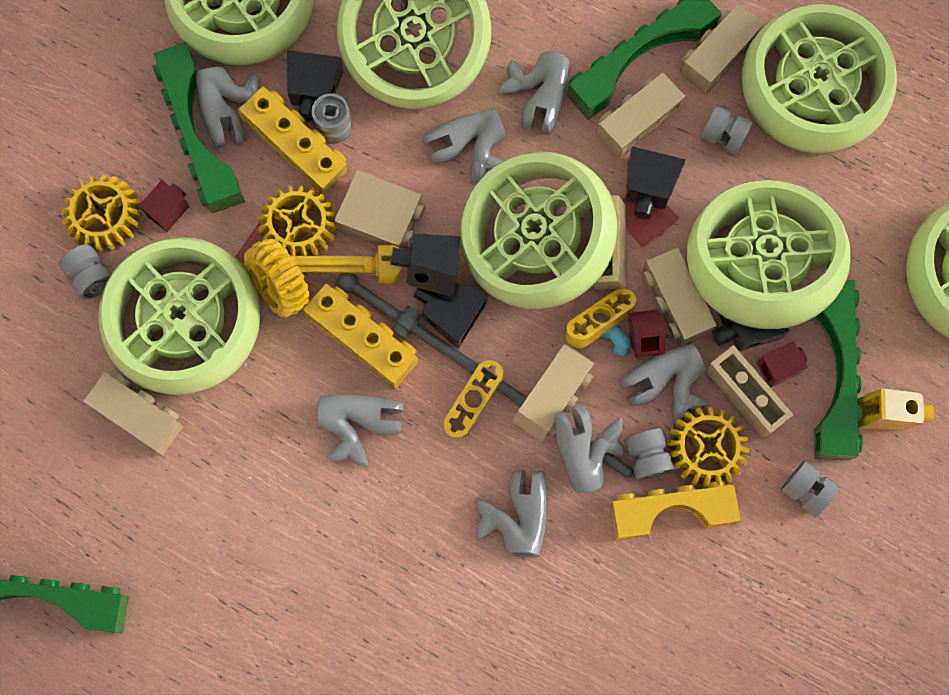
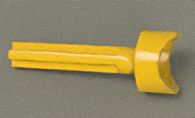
M378 245V253H375V257L292 256L295 263L299 265L301 273L375 272V276H378V284H395L400 280L401 267L390 265L393 247L399 248L395 245Z

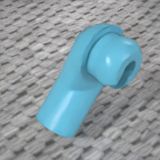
M615 326L601 336V338L610 339L614 344L613 352L615 355L626 356L629 353V348L632 347L630 338L619 326Z

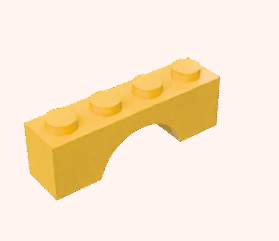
M721 481L719 485L717 482H710L708 488L695 490L694 485L681 486L676 488V493L665 494L664 489L651 490L646 492L647 497L635 498L634 493L616 496L617 501H613L610 504L615 541L646 537L650 533L655 517L660 512L672 508L691 512L701 521L704 528L736 524L741 520L734 485L725 486L724 481Z

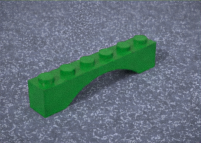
M679 0L677 6L673 9L663 10L657 16L655 22L649 26L647 24L641 26L635 32L633 38L628 41L622 40L608 56L597 58L586 72L575 74L569 81L567 96L586 119L589 120L610 104L612 93L619 77L636 58L664 44L680 41L696 42L708 29L712 30L717 26V21L721 16L720 10L711 0Z
M186 42L153 53L157 64L152 65L158 82L163 80L165 89L161 90L166 105H172L174 113L170 114L172 123L176 131L181 129L183 138L179 139L180 146L184 155H190L192 163L188 164L189 171L193 180H199L201 189H198L197 193L202 206L208 205L211 212L216 213L244 203L245 200L232 167L210 153L196 135L193 122V101L196 91L195 75L198 71Z
M846 280L835 300L824 311L814 317L830 340L837 371L835 392L831 405L824 418L814 429V459L852 460L859 456L863 447L862 435L858 434V423L862 419L861 405H858L857 394L861 391V377L857 376V365L860 362L861 351L859 347H856V336H858L860 331L859 318H856L855 307L859 304V291L855 290V280Z
M10 575L9 581L0 580V600L16 597L42 599L63 609L83 629L123 633L129 596L121 595V588L102 586L101 592L89 591V584L71 582L70 588L59 587L60 581L40 579V584L28 583L29 577Z

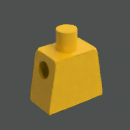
M879 389L857 398L858 405H861L862 419L858 423V429L906 430L921 425L923 422H931L934 418V407L931 404H923L921 393Z

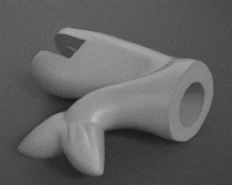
M543 52L540 54L532 71L528 74H524L515 61H510L507 69L509 79L499 86L497 95L526 91L542 84L525 105L522 114V127L524 129L531 130L532 124L535 121V113L539 111L546 113L543 118L541 133H551L558 118L566 91L570 63L566 56L556 52Z
M222 67L200 70L195 75L197 96L205 124L216 147L225 146L223 130L228 129L234 145L242 143L245 133L241 119L222 97L234 102L246 103L259 89L257 76L253 74L243 86H238Z
M496 108L453 119L422 136L425 145L438 142L443 138L445 139L447 148L439 149L429 155L433 163H442L453 159L477 136L471 164L472 185L484 176L486 170H491L497 164L503 162L490 154V148L506 136Z
M692 343L668 350L665 354L657 355L619 379L622 388L642 381L644 388L627 397L632 406H639L658 396L671 377L676 375L673 385L674 400L672 404L674 426L678 419H684V414L689 409L703 408L709 403L708 400L692 393L690 390L692 384L706 371L703 360Z
M353 394L320 397L318 428L337 435L341 441L327 458L332 461H341L350 457L356 464L369 467L364 448L348 420H352L377 434H398L401 432L402 422L380 420V413L403 412V403L381 397Z
M583 405L572 408L576 428L572 429L566 414L560 412L555 415V430L561 457L574 491L588 493L601 488L604 484L603 457L607 452L619 457L624 456V447L618 440L622 432L623 423L622 419L618 418L607 426L601 436L597 437L590 445L592 434L591 417L588 410Z
M514 470L510 482V496L520 524H517L511 516L499 510L491 503L479 497L476 498V507L482 516L477 527L478 540L499 529L504 538L507 554L518 557H539L544 539L547 510L546 475L544 471L535 470L533 472L531 494H525V471Z

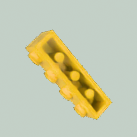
M262 86L239 108L241 119L320 194L323 193L325 195L347 173L346 158L337 149L331 150L325 144V138L316 129L311 131L304 125V118L296 110L290 111L283 105L285 103L283 98L276 91L272 90L269 92Z
M326 283L303 309L305 316L396 390L418 364V359L415 355L416 349L405 340L400 343L392 337L394 332L384 323L380 322L378 325L371 320V313L362 305L358 304L355 307L348 301L349 296L341 288L335 286L333 289Z

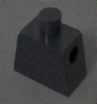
M287 51L288 97L292 105L299 106L298 113L304 120H313L312 106L320 96L336 94L344 70L341 57Z
M632 146L627 168L626 200L637 203L634 213L636 217L650 219L654 208H666L686 159Z
M415 234L412 236L409 250L393 247L390 265L407 268L406 283L408 285L453 297L458 279L460 236Z
M456 283L453 297L417 288L413 296L426 304L422 311L424 321L458 349L488 302L487 294L460 283Z
M720 314L723 325L712 330V336L718 346L733 341L737 350L744 351L784 338L790 330L789 328L760 329L748 327L731 321Z

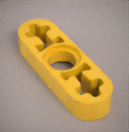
M616 289L570 320L565 334L567 343L575 348H584L628 318V313H632L635 310L637 301L635 294L628 289ZM601 313L605 314L609 320L601 323L596 321L593 316Z
M485 360L474 371L444 419V429L449 436L454 438L464 437L476 423L503 380L504 370L498 362ZM493 365L496 367L495 374L498 376L496 380L489 379L485 386L491 388L487 394L482 387L473 385L476 379L479 383H482L485 378V374L482 372L483 369H490ZM471 390H477L482 395V403L476 408H472L466 403V395ZM461 404L466 411L474 413V416L471 419L469 415H466L462 422L466 426L465 429H458L454 432L452 430L454 425L450 421L452 418L458 419L463 411L458 410Z

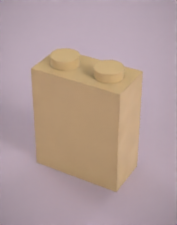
M357 170L334 222L337 225V230L376 246L395 245L403 249L410 246L412 236L414 235V231H411L415 221L420 222L425 206L422 205L421 194Z

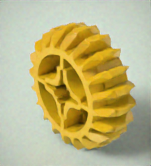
M101 174L99 181L94 176H90L88 184L79 180L80 189L70 188V193L73 197L64 198L65 204L69 207L61 209L62 214L66 217L62 220V223L68 228L66 230L67 234L74 238L76 244H90L98 252H103L107 245L110 251H114L115 243L118 242L121 246H125L123 238L126 236L134 238L131 229H140V224L136 219L142 218V213L138 210L141 202L139 199H135L137 197L136 192L133 189H129L130 186L125 181L120 182L114 176L108 180L106 175ZM103 195H112V196H114L113 198H112L111 196H109L108 198H105V199H99V198H97V197L103 196ZM88 204L87 210L83 213L84 208ZM97 206H99L102 209V211H105L104 215L107 218V221H105L102 216H99L100 211L98 210ZM122 213L119 221L115 223L117 216ZM102 227L108 229V230L103 231V232H91V231H89V230H91V229L96 230V229L102 228Z
M289 185L287 187L288 193L284 194L280 189L276 191L277 199L268 196L267 201L269 205H262L261 212L263 215L258 216V223L261 224L258 227L260 235H264L262 241L273 239L275 242H279L282 248L287 249L290 256H307L309 253L312 256H319L318 248L322 251L328 249L326 242H333L334 235L331 232L337 230V225L334 223L336 213L330 212L332 210L330 202L324 203L325 195L323 193L315 197L316 192L313 187L306 193L302 185L298 187V191H293L292 186ZM297 206L293 210H287L289 207ZM309 209H312L320 217V227L308 218ZM302 219L303 225L300 226L299 224L298 227L294 226L293 228L292 223ZM275 221L280 222L281 226L286 228L285 239L280 237L274 230ZM302 237L310 238L302 242H297L298 239Z
M265 239L262 242L259 241L253 244L244 253V265L256 286L257 293L260 299L265 302L266 307H270L273 313L280 317H288L298 313L309 303L308 284L304 281L305 275L301 273L299 265L294 261V257L290 256L287 249L282 248L279 242H275L273 239Z
M700 407L695 409L694 416L690 412H686L684 414L685 421L678 419L675 422L679 430L671 429L669 435L676 439L668 441L666 445L676 450L670 452L671 459L677 458L678 460L673 465L674 470H678L680 467L685 470L680 475V478L683 480L690 474L692 476L691 485L695 486L699 479H702V488L709 487L710 479L712 482H717L718 485L721 484V479L728 484L732 481L731 474L735 476L741 474V470L737 465L745 466L747 464V460L740 455L749 453V448L741 446V444L748 441V437H739L738 433L743 430V426L738 425L734 428L731 424L735 421V416L729 417L726 421L723 419L725 411L722 409L716 416H714L713 407H708L705 415ZM709 425L717 428V430L713 434L708 435L700 430L698 432L695 431L693 427ZM686 436L690 439L689 442L695 449V454L691 461L685 451ZM724 436H726L730 444V458L726 457L727 453L721 446V440ZM716 438L710 449L711 451L705 453L700 458L699 456L703 452L705 444ZM709 460L714 464L719 463L724 468L708 471L698 466L701 462Z

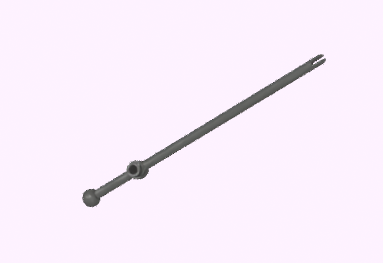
M341 273L338 276L336 286L345 293L352 292L396 322L391 329L394 333L405 340L412 333L470 373H474L479 364L420 325L418 321L422 314L414 308L407 306L404 312L399 311L359 284L355 273ZM485 368L482 372L485 374L483 382L487 383L489 379H497L496 375ZM503 380L496 389L520 407L527 398V396ZM605 453L603 457L604 464L626 478L633 476L634 472L630 466L614 455Z

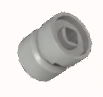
M337 94L320 96L312 106V117L316 130L330 144L345 141L352 131V120L346 100Z
M716 105L700 139L713 145L721 143L723 150L737 155L753 122L741 116L733 118L731 111Z
M90 244L73 248L59 261V267L69 280H73L72 286L83 300L93 299L101 295L111 276L108 268L100 264L101 258Z
M661 428L644 431L624 440L629 456L635 458L632 468L636 481L657 477L674 470L670 453L663 450L667 444Z
M804 460L789 476L780 491L793 501L800 500L801 507L816 518L834 499L840 487L828 477L820 478L819 470ZM811 487L815 491L814 493L809 492Z

